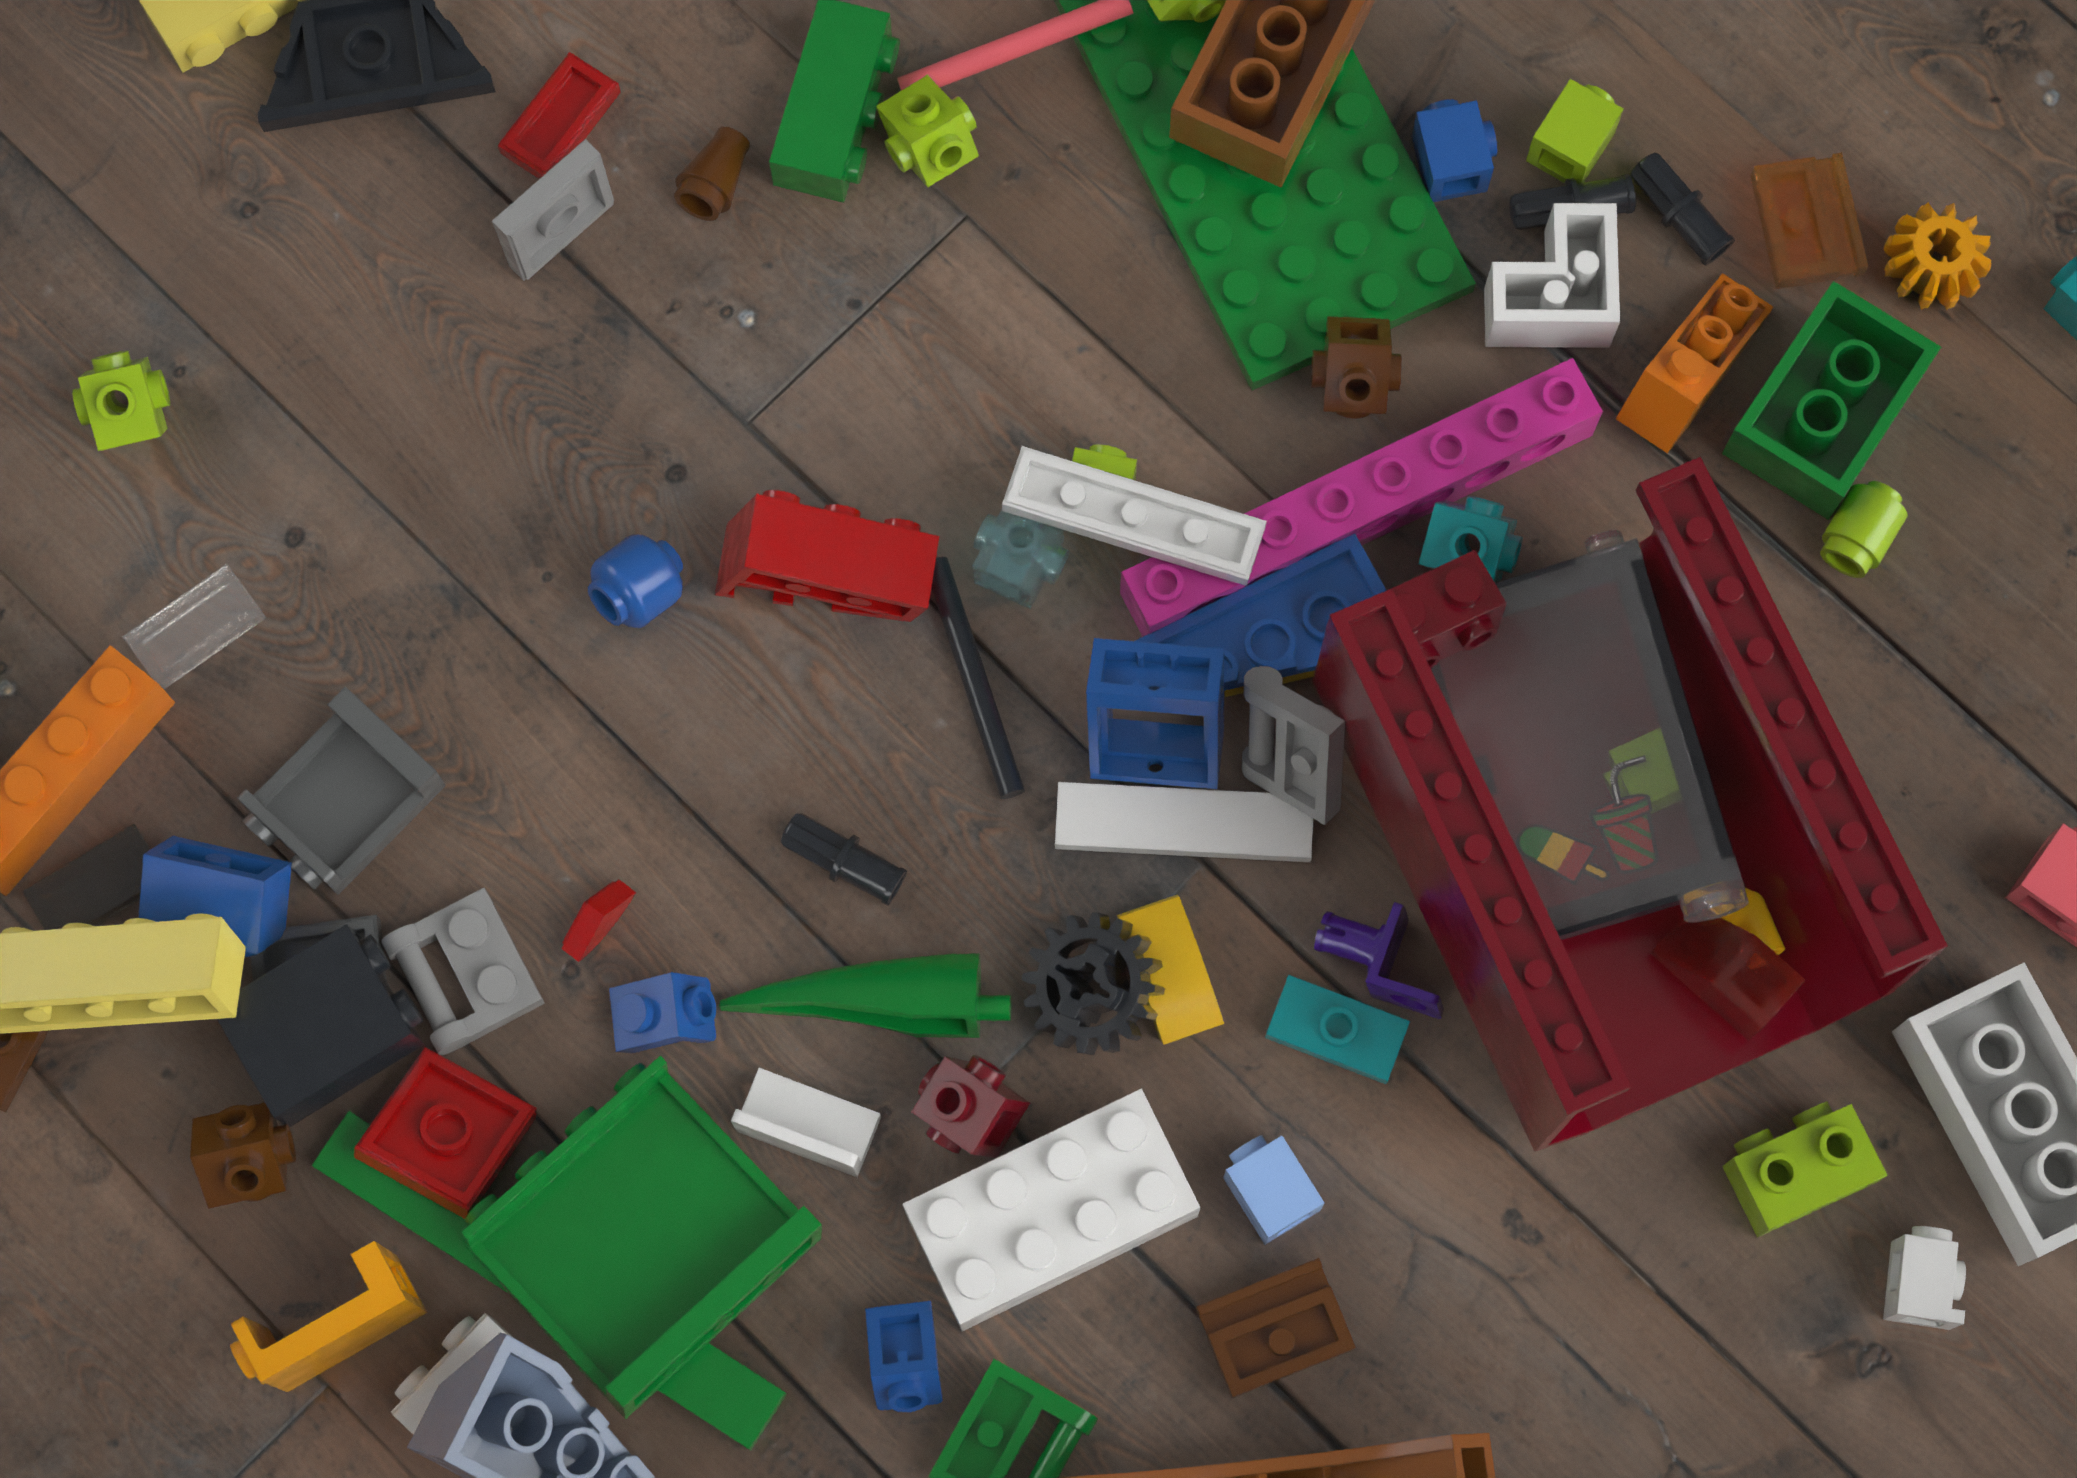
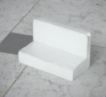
M758 1068L742 1111L735 1109L731 1123L739 1133L858 1178L881 1115L873 1110Z

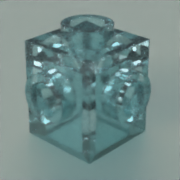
M1002 509L998 517L989 513L981 524L973 548L980 551L973 564L974 583L1031 609L1044 582L1046 581L1054 585L1066 564L1069 550L1062 547L1064 544V530L1004 512Z

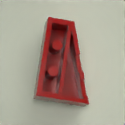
M767 490L762 495L756 493L726 525L715 596L734 598L735 589L738 586L774 591L773 604L793 606L794 596L796 595L831 603L832 612L911 622L926 611L929 606L939 536L921 532V526L910 520L891 518L884 520V523L860 518L861 512L850 506L829 504L821 509L800 504V497L795 494L780 490Z

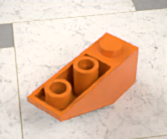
M1722 273L1646 367L1615 419L1668 454L1698 415L1774 307L1755 295L1748 287L1735 282Z

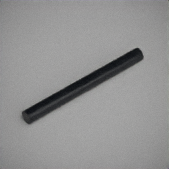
M938 557L935 562L931 589L1001 799H1009L1025 792L948 558Z

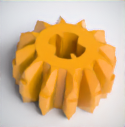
M1929 202L1920 206L1916 213V218L1908 214L1903 215L1895 225L1896 234L1889 236L1884 244V253L1892 258L1884 268L1885 277L1903 278L1897 289L1898 298L1909 295L1912 290L1920 294L1918 302L1921 310L1928 308L1935 296L1946 310L1956 305L1959 295L1967 299L1973 297L1981 286L1978 278L1986 277L1991 269L1992 260L1983 255L1991 245V236L1972 234V231L1978 224L1977 215L1967 217L1961 222L1955 218L1957 212L1954 203L1946 205L1940 216ZM1934 252L1943 255L1940 262L1932 258Z

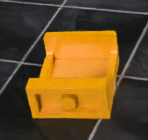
M376 1241L351 1253L350 1255L369 1290L276 1342L268 1327L244 1316L232 1322L231 1326L239 1340L230 1344V1348L245 1376L249 1380L257 1377L262 1385L267 1384L289 1392L426 1314L427 1310L398 1256Z

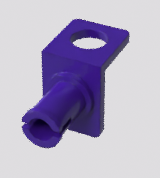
M1394 902L1386 925L1383 924L1380 929L1337 916L1329 911L1324 914L1320 923L1325 926V929H1318L1314 950L1324 951L1367 965L1368 975L1365 982L1371 997L1441 1019L1444 1007L1440 996L1388 979L1409 921L1403 904Z

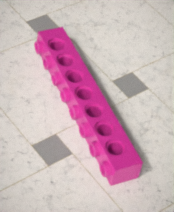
M1571 358L1244 513L1267 521L1247 586L1354 533L1361 545L1369 543L1433 512L1436 502L1443 500L1455 502L1593 436L1603 411L1575 360ZM1152 557L1121 572L1120 594L1143 637L1245 586Z

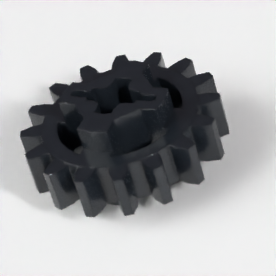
M1092 912L1088 924L1083 917L1076 915L1067 916V933L1048 927L1044 932L1051 944L1047 950L1031 948L1029 951L1031 957L1040 964L1037 971L1022 974L1023 981L1036 985V993L1026 998L1024 1005L1028 1008L1042 1009L1043 1014L1038 1018L1034 1026L1038 1031L1051 1032L1057 1029L1053 1042L1056 1046L1069 1049L1076 1042L1077 1053L1094 1055L1099 1043L1103 1051L1118 1052L1120 1051V1034L1127 1039L1138 1041L1142 1035L1136 1024L1139 1018L1156 1020L1158 1016L1155 1010L1147 1005L1149 996L1164 994V987L1150 981V974L1157 972L1163 967L1162 961L1154 958H1144L1143 954L1148 950L1152 941L1148 937L1139 934L1129 938L1132 933L1133 924L1117 918L1110 926L1109 916L1097 912ZM1097 941L1096 944L1090 943L1084 954L1075 957L1069 956L1079 946ZM1126 966H1128V969H1129V974H1130V986H1129L1128 979H1127L1126 972H1125ZM1077 972L1088 975L1093 974L1094 980L1100 983V988L1108 991L1110 996L1099 993L1093 994L1091 986L1086 984L1087 980L1078 976ZM1057 985L1061 996L1060 1002L1057 994ZM1112 1010L1118 1012L1115 1017L1106 1023L1089 1027L1091 1023L1097 1024L1101 1014Z

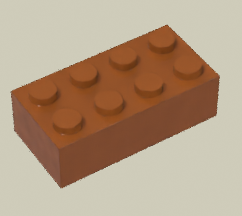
M1226 0L1171 108L1169 138L1278 187H1282L1375 0Z

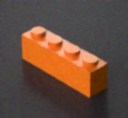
M111 645L0 769V893L4 896H7L175 704V701L154 679Z

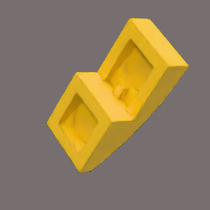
M1174 895L1117 915L1118 919L1133 924L1132 933L1129 938L1139 934L1148 937L1152 941L1148 950L1143 954L1144 958H1154L1162 961L1163 967L1157 972L1150 974V981L1164 987V994L1149 996L1147 1002L1148 1006L1153 1008L1158 1014L1153 1022L1161 1043L1165 1045L1224 1024L1205 964L1180 897Z

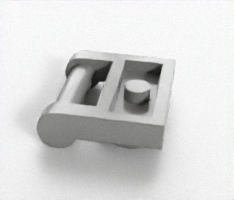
M1267 666L1254 667L1244 676L1243 695L1246 701L1250 703L1249 746L1242 752V773L1249 781L1325 825L1341 808L1345 720L1336 716L1328 708L1317 705L1283 686V678L1276 669ZM1276 719V744L1274 747V730Z
M485 888L466 896L415 924L400 927L381 940L389 959L398 960L434 1031L430 1035V1040L439 1055L451 1053L545 1004ZM436 940L439 941L475 1013L464 1019H456L421 948Z

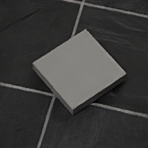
M585 139L492 220L509 267L523 281L530 279L614 205V198L601 154Z

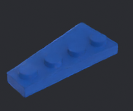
M1354 533L1135 641L1224 648V691L1243 687L1245 674L1254 667L1267 666L1274 668L1281 674L1282 678L1316 670L1329 615L1386 591V588Z

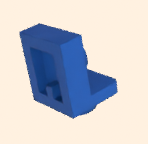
M931 1301L865 1308L870 1374L877 1409L913 1412L922 1409L926 1405L941 1403L943 1398L938 1370Z

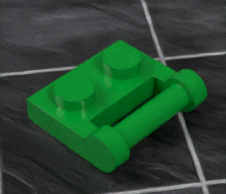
M993 1359L928 1477L1005 1478L1038 1417L1044 1411L1059 1420L1028 1478H1059L1082 1434L1089 1436L1098 1418L1000 1361Z

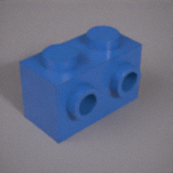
M172 836L143 854L139 918L160 922L185 920L187 916L192 914H209L222 917L246 946L245 957L258 955L282 938L283 932L286 930L292 862Z

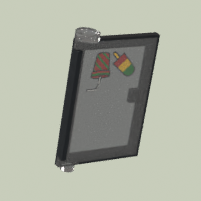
M1619 530L1600 532L1589 537L1584 542L1587 550L1585 555L1495 583L1507 602L1495 637L1474 650L1464 651L1463 649L1440 660L1431 670L1560 939L1564 940L1680 905L1686 922L1712 920L1744 908L1749 903L1744 882L1637 538L1625 542L1622 532Z

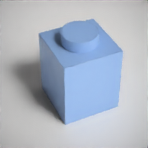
M1260 1135L1229 1155L1234 1165L1226 1169L1223 1179L1264 1245L1322 1209L1324 1201L1283 1136L1267 1144L1264 1137Z

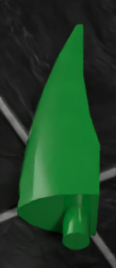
M979 953L919 956L827 969L770 983L720 1000L719 1004L721 1011L823 1018L881 1027L914 1037L980 1038V1021H1011V995H981V961Z

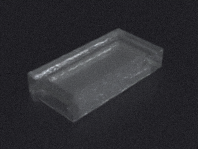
M225 564L122 637L152 679L163 689H166L267 617L229 565Z

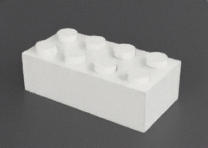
M2022 963L1908 1018L1892 1031L2018 1266L2077 1239V1057L2026 964Z
M1142 1088L903 1203L908 1220L962 1332L1197 1218L1200 1211L1196 1197Z

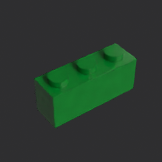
M838 0L817 1L769 160L773 186L844 203L849 184L860 183L867 160V148L861 147L866 127L872 129L877 127L880 115L876 106L882 103L884 99V94L877 92L882 73L892 74L899 52L900 39L892 37L890 13Z

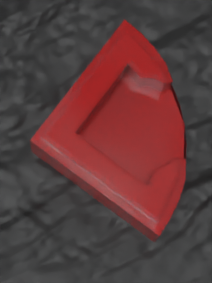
M618 879L615 882L612 881L587 899L562 942L564 945L561 949L580 962L608 934L622 916L636 892Z

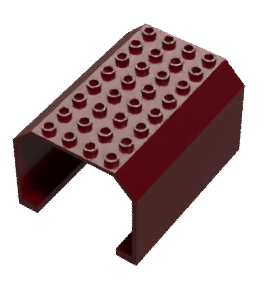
M1701 456L1639 482L1635 491L1654 527L1651 535L1639 544L1744 882L1742 887L1755 891L1763 897L1785 947L1781 954L1765 961H1755L1744 934L1708 918L1701 907L1700 899L1564 940L1560 939L1547 912V909L1702 863L1684 801L1651 815L1659 853V863L1655 867L1641 873L1622 875L1618 872L1600 830L1594 827L1590 819V814L1594 809L1614 801L1603 777L1604 774L1612 771L1609 764V752L1661 729L1617 583L1501 619L1497 634L1489 642L1474 650L1464 651L1463 649L1440 660L1456 720L1392 588L1329 615L1313 678L1314 686L1324 707L1345 720L1344 749L1534 1152L1586 1135L1814 1034L1892 994L1948 947ZM1484 756L1489 758L1499 795L1492 797L1475 759ZM1540 825L1594 845L1598 849L1591 863L1609 871L1611 878L1608 882H1600L1583 874L1577 886H1574L1526 859L1518 850V837L1528 826Z

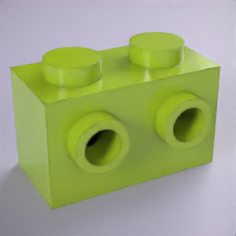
M1828 1101L1821 1103L1792 1118L1797 1128L1774 1139L1770 1129L1767 1128L1733 1145L1738 1156L1733 1157L1722 1167L1757 1238L1865 1189L1888 1176L1852 1104L1833 1112Z

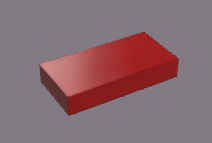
M569 52L497 145L500 154L540 179L586 139L621 93L619 83Z

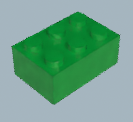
M1833 281L1734 429L1721 454L1829 520L1942 347Z

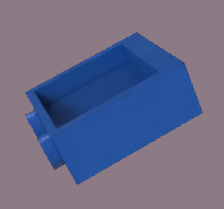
M1094 638L1086 689L1090 779L1218 789L1224 738V648ZM1113 709L1204 716V726L1113 719ZM1153 764L1162 766V770L1158 772H1152L1148 768Z

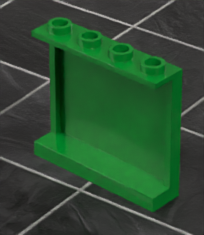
M661 1055L648 1067L641 1062L629 1069L614 1086V1091L617 1094L599 1110L594 1106H590L577 1115L565 1129L564 1133L568 1138L550 1154L545 1150H540L531 1156L516 1172L515 1178L518 1182L499 1199L495 1194H491L479 1202L466 1216L465 1223L468 1226L461 1232L465 1246L625 1419L821 1240L822 1224L805 1206L798 1210L669 1075L667 1062Z

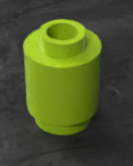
M1870 481L1867 485H1852L1822 535L1824 546L1820 551L1822 559L1835 570L1853 578H1864L1869 569L1877 568L1908 516L1906 509L1901 504V495L1890 486L1878 481Z

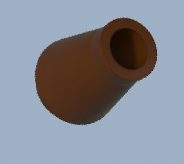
M719 127L710 142L676 177L677 190L674 193V198L677 204L690 215L705 221H714L720 213L727 212L732 204L745 155L750 148L749 140L733 128Z

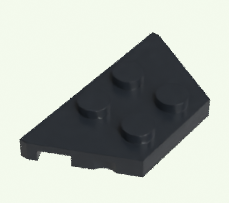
M434 0L299 1L289 26L290 39L281 49L273 70L276 75L267 104H261L257 115L263 132L495 93L496 91L490 72L478 62L465 45L463 37L452 23L440 13Z

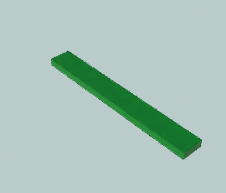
M348 1111L311 1166L507 1292L466 1248L461 1234L468 1226L464 1218L354 1158V1148L370 1124ZM710 1343L658 1389L659 1392L750 1451L787 1395L786 1392Z

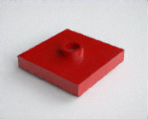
M424 1047L355 1146L354 1158L465 1219L469 1212L481 1201L536 1119L537 1108Z

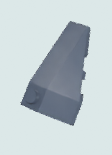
M501 1332L437 1387L407 1446L408 1449L463 1478H655L639 1457L630 1454L608 1428L610 1423L597 1408L591 1407L571 1384L573 1379L559 1363L508 1334Z

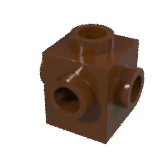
M1327 316L1324 351L1313 350L1311 367V388H1322L1324 412H1336L1340 416L1353 419L1364 418L1371 413H1387L1388 391H1400L1402 370L1401 354L1392 353L1390 319Z
M265 1102L250 1106L234 1105L223 1109L219 1113L192 1118L190 1159L208 1209L241 1201H259L272 1194L286 1191L287 1164L296 1162L294 1139L289 1125L278 1126L277 1120L273 1117Z

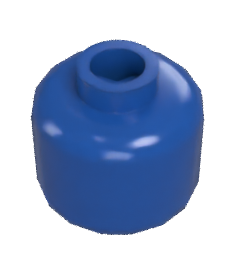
M632 534L594 562L590 570L591 584L588 586L589 597L597 611L609 623L615 626L623 623L628 627L642 628L674 605L682 596L683 585L679 574L683 570L682 560L676 550L666 541L660 540L656 543L645 535Z

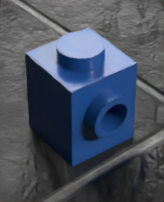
M1446 99L1434 102L1425 107L1423 111L1417 112L1411 138L1421 179L1432 201L1438 202L1487 192L1494 170L1492 157L1497 156V140L1492 122L1490 120L1482 121L1477 100L1459 104L1457 100Z

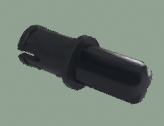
M1654 152L1644 157L1630 173L1631 179L1662 213L1664 217L1661 223L1666 228L1672 225L1701 258V262L1705 266L1714 262L1732 246L1735 238L1726 232L1700 202L1703 194L1699 190L1692 192L1660 154Z
M1629 174L1577 183L1574 178L1566 179L1564 186L1512 195L1510 197L1509 210L1515 229L1519 230L1546 226L1554 203H1616L1617 214H1629L1635 212V190Z
M796 813L788 822L782 834L781 844L783 847L830 872L829 880L836 882L841 878L860 890L881 900V903L887 906L896 896L907 874L906 869L895 866L859 845L860 838L858 836L852 835L848 839L803 813Z

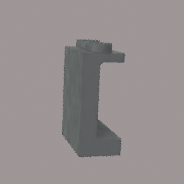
M346 686L327 704L334 715L255 794L252 795L245 789L237 797L250 812L242 822L262 842L270 847L279 839L295 854L288 862H292L291 869L312 889L315 890L324 882L337 895L446 786L437 771Z

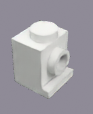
M1914 1226L1912 1227V1235L1905 1234L1891 1241L1883 1320L1950 1330L1964 1324L1965 1311L1952 1309L1953 1300L1959 1301L1962 1297L1966 1279L1965 1262L1957 1260L1958 1242L1952 1241V1231L1936 1227Z

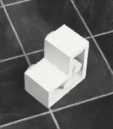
M1554 203L1544 231L1545 262H1492L1484 288L1485 347L1609 348L1620 323L1616 203Z

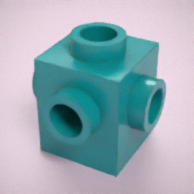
M1467 496L1465 505L1447 500L1436 502L1419 564L1435 569L1473 551L1469 546V536L1473 534L1480 541L1478 556L1495 583L1499 582L1502 579L1503 572L1512 574L1518 562L1523 537L1514 535L1517 519L1502 516L1503 504L1475 496Z

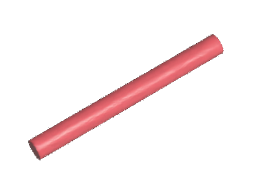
M1098 0L897 77L898 83L902 91L928 75L939 87H943L1134 14L1130 0Z

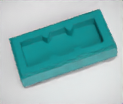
M1288 975L1265 1038L1380 1083L1387 1084L1410 1021Z

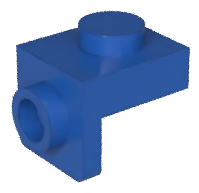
M671 972L609 988L616 1052L632 1054L681 1041L707 1043L716 1039L714 1021L716 1002L711 992L710 981L706 977Z

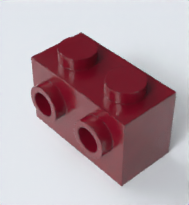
M1475 550L1392 588L1431 669L1446 657L1463 649L1464 651L1474 650L1494 638L1498 632L1507 604Z

